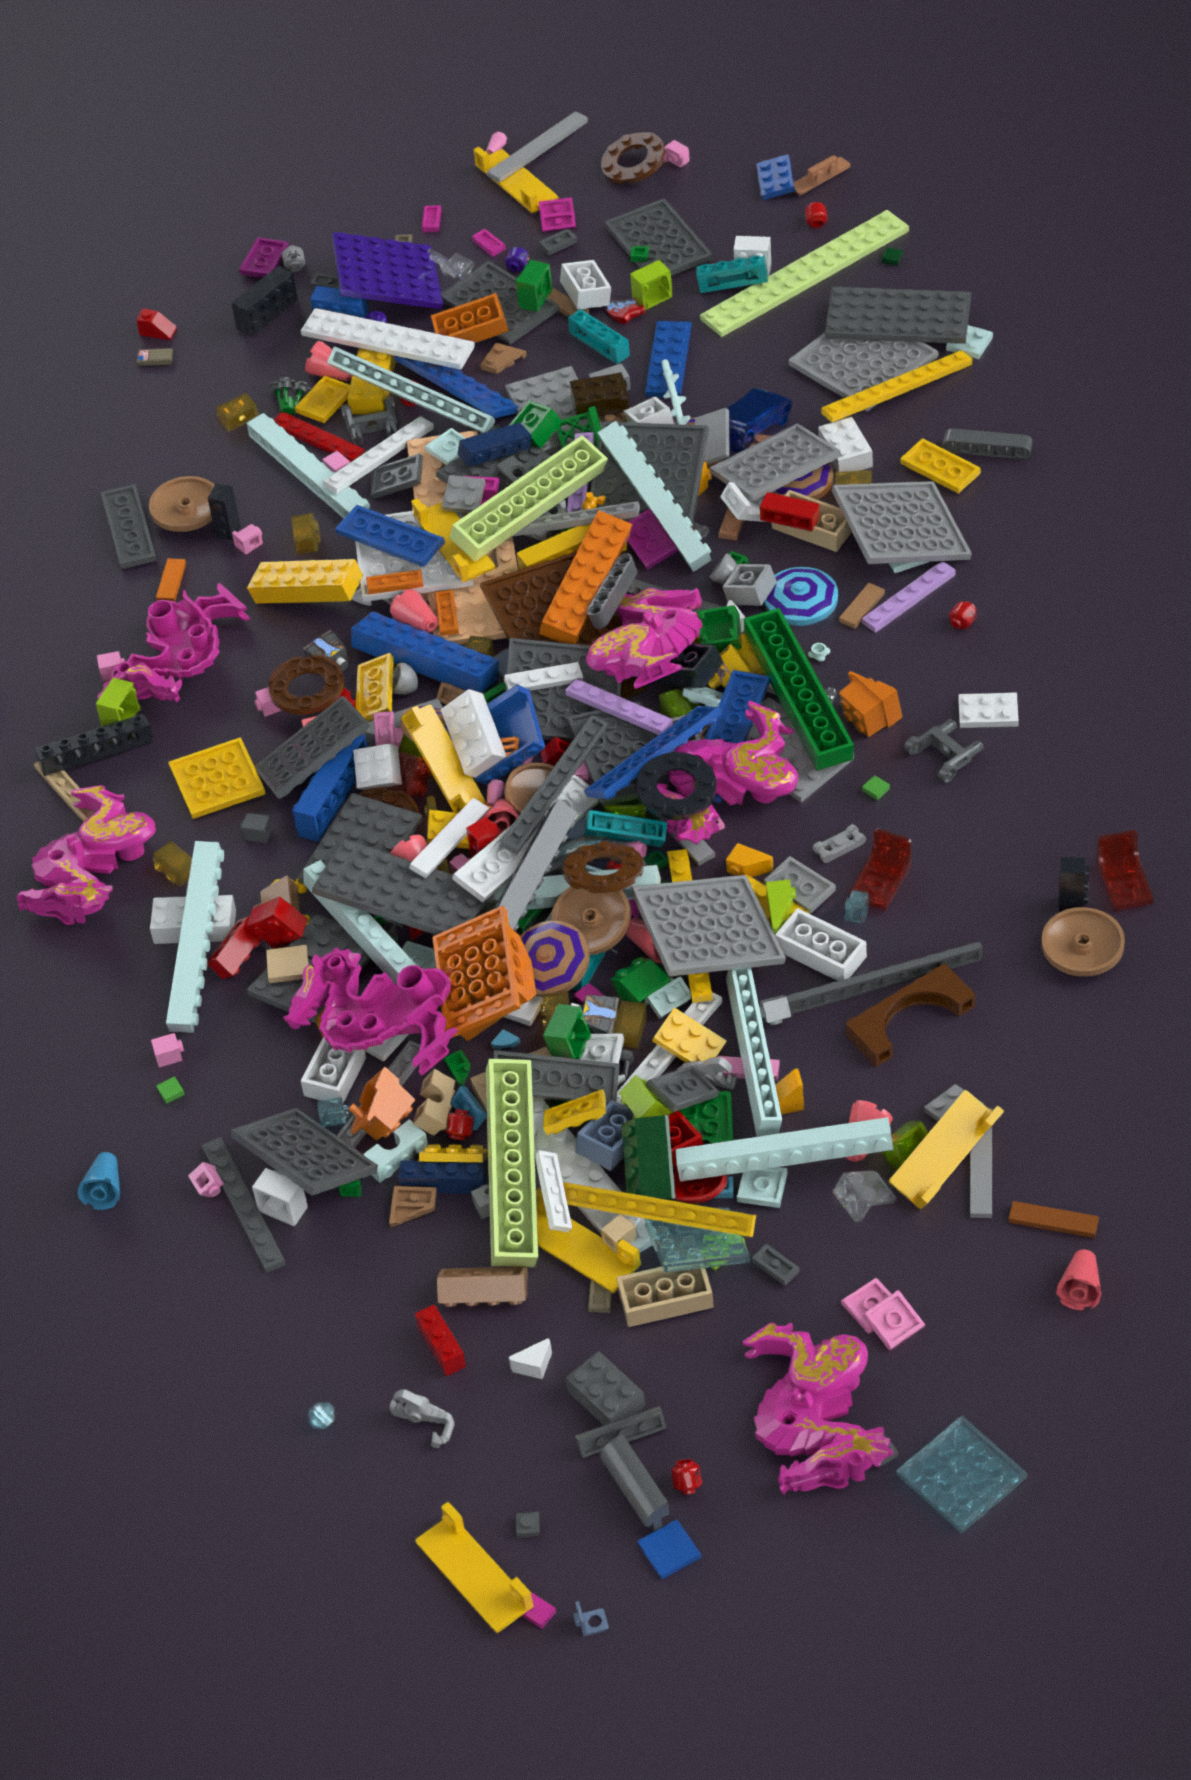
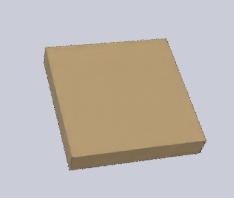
M307 945L266 950L269 983L303 979V970L309 964Z

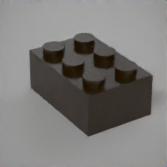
M622 372L569 381L571 399L576 415L589 412L588 408L593 406L596 408L598 417L623 413L629 409V397Z

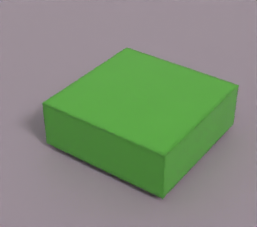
M875 775L862 786V791L876 800L880 799L890 789V784Z
M175 1077L156 1085L166 1104L185 1095L184 1090Z

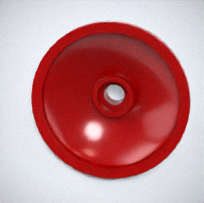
M675 1166L673 1168L675 1199L673 1201L688 1204L707 1202L723 1191L727 1183V1176L721 1175L680 1182L678 1168Z

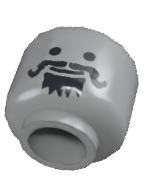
M292 245L283 251L282 258L285 268L292 272L301 270L305 265L303 250Z

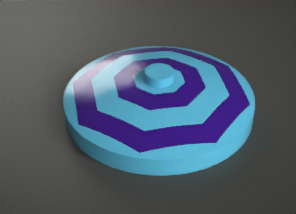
M794 567L774 575L777 583L764 601L767 611L780 608L789 625H810L824 620L834 611L838 603V588L835 581L821 570L811 567Z

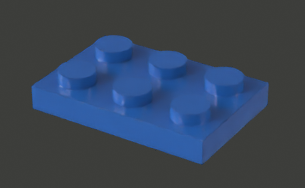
M789 154L757 163L763 200L796 191Z

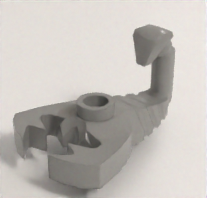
M722 1057L683 1063L677 1069L680 1070L693 1066L712 1085L731 1090L737 1082V1075L734 1078L730 1074H728L727 1078L724 1077V1070L730 1073L732 1065Z
M405 1389L395 1392L390 1404V1411L394 1416L417 1423L428 1421L445 1424L441 1436L438 1437L437 1433L433 1432L431 1447L439 1449L441 1444L449 1442L454 1428V1420L451 1414L439 1409L437 1406H433L427 1398L421 1395H415Z

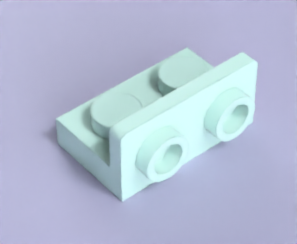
M681 976L675 980L673 977L670 978L671 981L644 1000L645 1005L650 1004L659 1019L670 1013L674 1007L677 1009L692 999L690 989Z

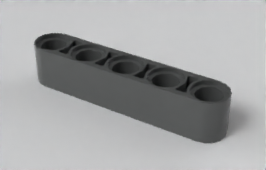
M951 428L947 429L944 433L942 448L951 453L1026 459L1030 456L1033 441L1028 435Z
M623 554L616 559L587 609L588 616L595 629L607 626L637 575L638 571L630 554Z

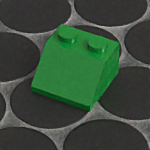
M642 957L631 962L632 965L628 968L618 970L615 973L616 976L610 979L620 999L631 1002H641L671 981L652 959Z

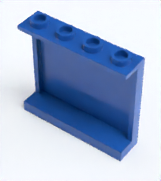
M518 684L487 704L499 737H517L519 742L518 750L513 752V749L506 750L505 753H513L475 778V781L488 785L491 780L499 779L503 775L508 774L512 769L522 765L526 760L537 755L545 748L530 690Z

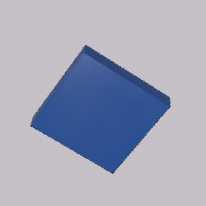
M677 1519L637 1541L638 1546L661 1580L701 1558V1553Z

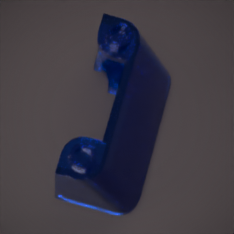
M752 388L745 396L727 408L729 410V448L735 453H739L745 450L744 447L748 442H754L755 435L772 423L776 422L782 426L789 421L793 401L787 396L762 388Z

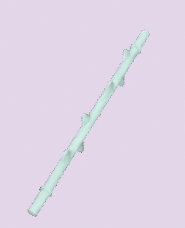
M662 360L663 375L666 378L669 389L665 393L664 398H671L674 408L671 411L672 417H676L678 424L686 425L691 417L689 415L683 416L680 406L686 398L685 396L677 395L674 384L679 375H672L668 360Z

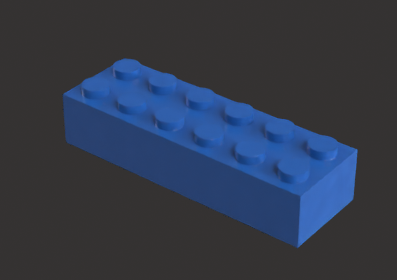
M365 734L355 738L348 747L340 750L332 760L325 762L316 772L315 776L311 777L310 784L306 790H303L300 800L292 809L299 837L320 842L356 783L353 750L367 748Z

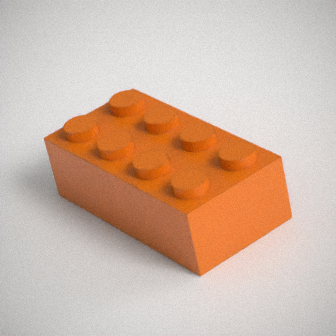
M496 293L431 315L436 334L473 341L474 343L509 331Z

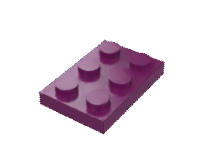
M257 237L241 264L239 273L259 278L265 277L279 266L283 259L282 253L289 247V242Z
M650 508L639 514L638 517L628 521V523L632 524V528L627 542L647 570L678 551V548Z

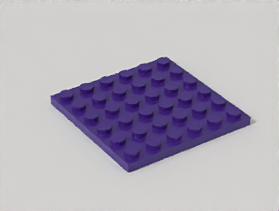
M343 232L332 233L331 239L341 296L442 309L443 301L432 246L400 242L393 239L385 240L377 237H364L358 234L350 235Z

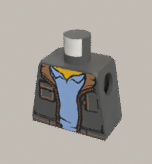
M331 630L303 648L304 657H312V654L322 655L335 661L342 671L348 667L346 648Z
M586 995L582 1005L571 1003V1006L581 1007L591 1034H612L619 998Z

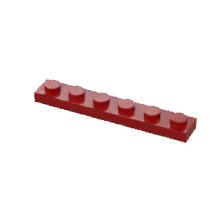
M283 411L273 419L279 427L284 428L287 434L330 454L338 451L350 463L365 453V449Z

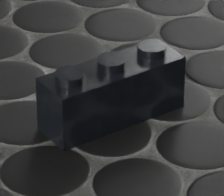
M216 483L208 496L215 535L217 538L233 540L232 532H238L241 526L233 486Z
M1061 857L1059 912L1083 907L1084 904H1088V892L1084 891H1088L1089 879L1085 878H1089V866H1085V858Z

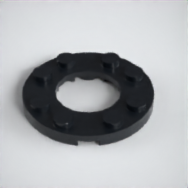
M683 752L665 753L656 756L643 766L637 779V794L639 800L646 806V809L658 817L669 820L689 819L700 811L704 812L712 804L716 795V777L712 768L695 755ZM674 770L676 772V770L687 772V774L693 777L696 782V788L688 797L671 799L660 793L657 787L658 780L670 771Z

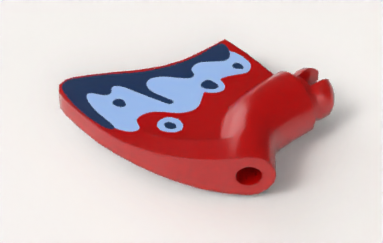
M635 298L610 300V305L604 306L607 314L622 324H626L630 319L645 314L644 306H638Z

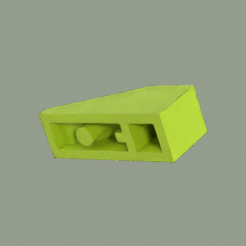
M790 879L766 882L767 901L774 934L788 920L793 909V899H796L795 887H791Z

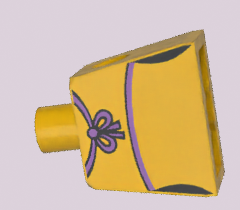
M730 644L720 654L724 663L708 684L714 690L721 684L726 688L733 670L753 674L754 672L738 649Z

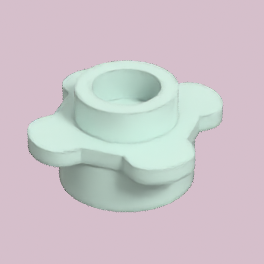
M815 643L812 645L811 651L808 652V657L822 662L825 660L826 655L830 654V649L826 648V645L823 643Z

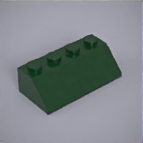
M668 1115L634 1118L622 1123L627 1193L665 1200L675 1199Z

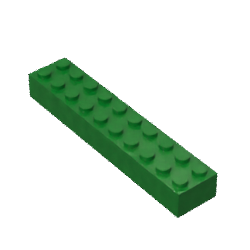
M780 608L744 618V635L766 676L770 677V684L816 770H822L853 760L854 744Z

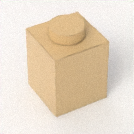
M619 1214L601 1229L602 1240L618 1254L617 1244L622 1239L629 1244L636 1239V1226L632 1220L626 1219Z

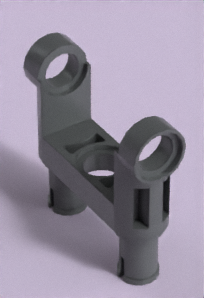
M388 396L384 399L386 411L352 417L350 406L348 404L341 406L343 421H345L347 432L351 435L354 445H357V440L359 445L363 443L362 434L386 429L387 437H390L391 433L397 432V417L393 396ZM370 421H376L374 425L367 424Z
M948 719L939 727H932L918 738L916 736L910 737L904 744V750L910 755L918 754L932 745L950 760L943 764L944 766L938 774V777L945 783L950 782L955 777L956 771L970 763L972 757L983 751L984 747L979 740H975L964 748L950 738L948 734L957 729V725L952 719Z

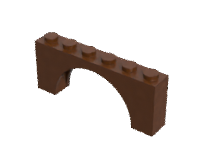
M944 963L939 967L933 968L923 977L917 978L908 986L900 988L893 995L885 997L875 1006L867 1008L860 1015L849 1019L846 1022V1036L875 1067H878L893 1057V1044L887 1038L885 1029L892 1017L898 1012L914 1005L932 1004L947 1008L960 1017L975 1007L976 994Z

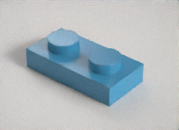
M461 1086L450 1103L455 1109L468 1111V1115L474 1118L472 1130H478L487 1117V1112L468 1088Z

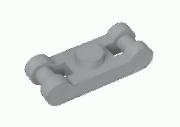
M852 824L845 831L823 842L815 843L812 849L816 854L820 855V859L824 863H828L863 845L866 842V837L859 833V829Z

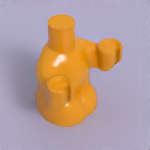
M587 492L581 508L582 510L597 508V504H604L606 497L603 495L595 497L593 493Z

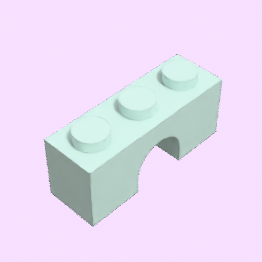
M410 1119L394 1131L395 1142L398 1145L396 1148L386 1150L376 1144L363 1154L378 1165L377 1173L372 1174V1176L380 1183L384 1179L391 1177L400 1168V1160H411L428 1146L426 1133L415 1126Z

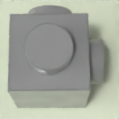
M780 995L759 1001L761 1019H764L765 1022L775 1025L782 1023V1019L791 1017L786 996Z
M485 1184L471 1191L473 1204L481 1219L490 1216L489 1184Z

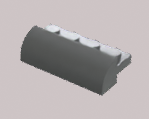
M621 1434L604 1447L600 1459L645 1527H651L653 1532L662 1528L661 1518L669 1514L668 1501L623 1434Z

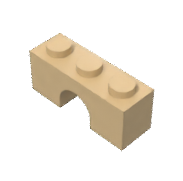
M436 1069L423 1080L420 1095L427 1099L416 1109L413 1123L415 1126L433 1136L446 1128L447 1116L452 1107L450 1102L455 1093V1080Z

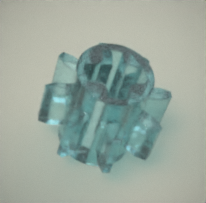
M317 1402L308 1411L310 1416L308 1423L314 1429L320 1427L326 1429L335 1420L333 1416L335 1409L328 1402L325 1404Z

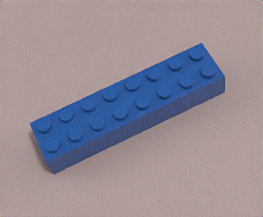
M372 611L352 627L351 647L376 657L391 653L394 657V664L406 663L415 672L440 682H447L466 691L470 689L482 693L498 679L499 660L461 646L458 643H453L442 637L419 630L411 625L380 615L377 612Z

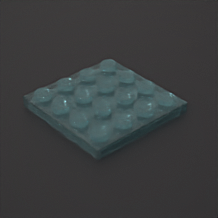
M718 1207V1208H717V1209H722V1210H728V1211H730L729 1207H727V1208ZM645 1218L646 1229L664 1273L750 1262V1254L741 1235Z
M963 1416L959 1417L897 1469V1475L960 1533L967 1530L1027 1478L1025 1470Z

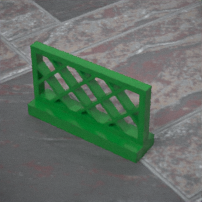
M595 406L588 408L589 412L561 420L562 423L557 428L562 449L567 446L565 442L568 438L575 440V435L571 434L575 428L582 430L581 433L593 432V445L598 449L600 439L598 432L601 431V425ZM588 419L585 427L578 425L580 420ZM567 424L571 426L568 432L560 428V426Z

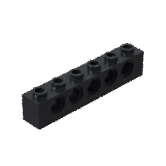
M143 713L36 747L35 752L38 765L43 775L47 776L153 742L150 724Z

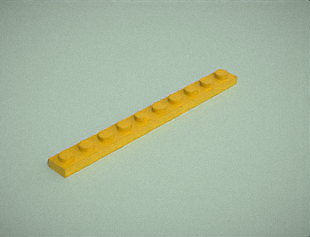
M962 350L824 406L821 409V414L833 423L971 366L973 359Z
M687 849L667 851L672 882L692 881ZM709 973L688 974L692 1003L712 1001Z
M563 1182L567 1205L753 1237L756 1215Z

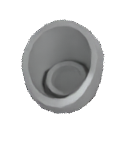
M726 553L709 577L713 582L721 585L726 583L737 566L731 555Z
M406 663L397 664L393 670L392 693L398 695L413 693L418 687V678L414 669Z

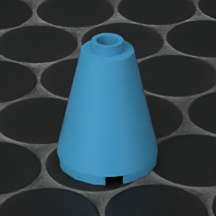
M108 1152L98 1154L80 1182L77 1191L78 1197L86 1206L88 1203L93 1206V1209L106 1210L113 1208L116 1202L119 1201L120 1184L118 1163L115 1155Z

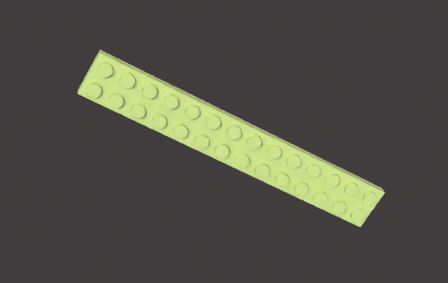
M886 210L768 276V282L754 284L700 314V320L723 337L909 232V226Z

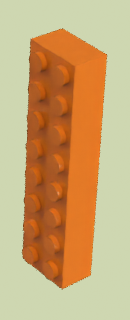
M598 510L542 620L539 634L560 643H577L589 619L587 609L616 559L620 556L630 536L631 523Z

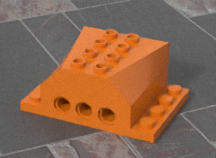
M500 906L433 936L436 968L443 970L451 982L450 992L444 1004L441 1005L442 1015L446 1019L444 1032L451 1028H456L458 1031L451 1038L461 1035L468 1042L507 1014L520 1009L521 1005L536 995L532 961L520 936L509 926L507 909L504 906Z

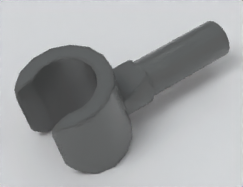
M623 1049L620 1061L625 1062L623 1075L627 1078L629 1067L633 1063L634 1057L632 1051Z

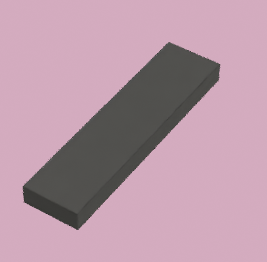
M658 1406L576 1435L575 1438L579 1453L582 1458L602 1452L611 1440L623 1434L627 1442L667 1428L662 1409Z

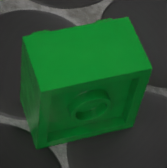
M530 260L525 265V269L520 276L515 279L518 294L517 300L519 308L538 312L552 292L550 264Z
M529 400L509 425L520 422L531 434L530 444L541 449L562 421L552 408Z
M735 605L698 611V618L703 626L699 632L700 644L715 645L718 652H723L730 644L737 649H742L740 614Z
M563 1004L557 1005L543 1034L551 1056L581 1059L582 1051L592 1036L581 1007Z

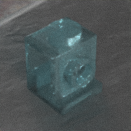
M852 890L850 898L846 899L844 920L858 923L865 922L869 909L868 893Z
M342 1097L317 1102L320 1123L324 1128L326 1126H337L346 1123V1118L350 1117L348 1105H343Z

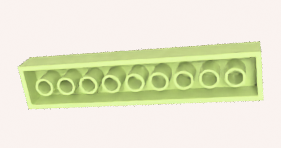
M581 435L453 524L449 538L476 562L604 471L608 458Z
M489 1059L486 1067L491 1266L535 1267L538 1259L531 1060Z

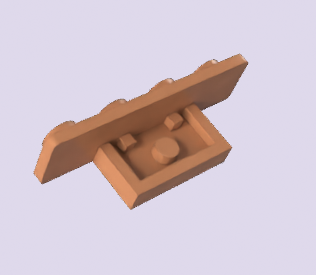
M833 155L809 168L808 175L795 181L796 191L794 192L802 195L851 167V164L842 157L837 158Z

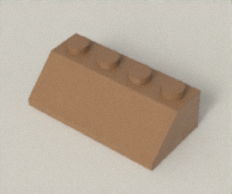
M528 1267L441 1269L437 1276L438 1303H443L446 1307L456 1306L457 1303H465L466 1306H476L478 1302H487V1305H499L500 1302L507 1301L511 1305L522 1304V1301H525L527 1298Z

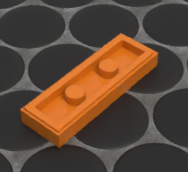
M167 559L156 595L157 601L176 600L186 566L185 559Z
M422 570L366 577L368 595L424 587Z
M453 589L435 592L440 636L459 634Z

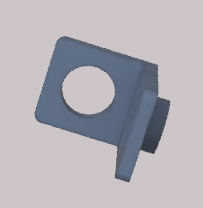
M579 1601L575 1602L577 1613H573L576 1627H581L583 1637L609 1629L604 1609L601 1608L582 1613ZM597 1616L601 1618L602 1623L600 1626L591 1627L588 1624L591 1617Z

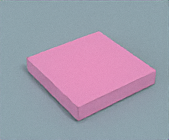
M875 1278L842 1299L841 1304L869 1334L874 1330L865 1320L863 1314L886 1299L891 1293Z
M899 1290L863 1314L865 1320L889 1351L925 1326L924 1322Z

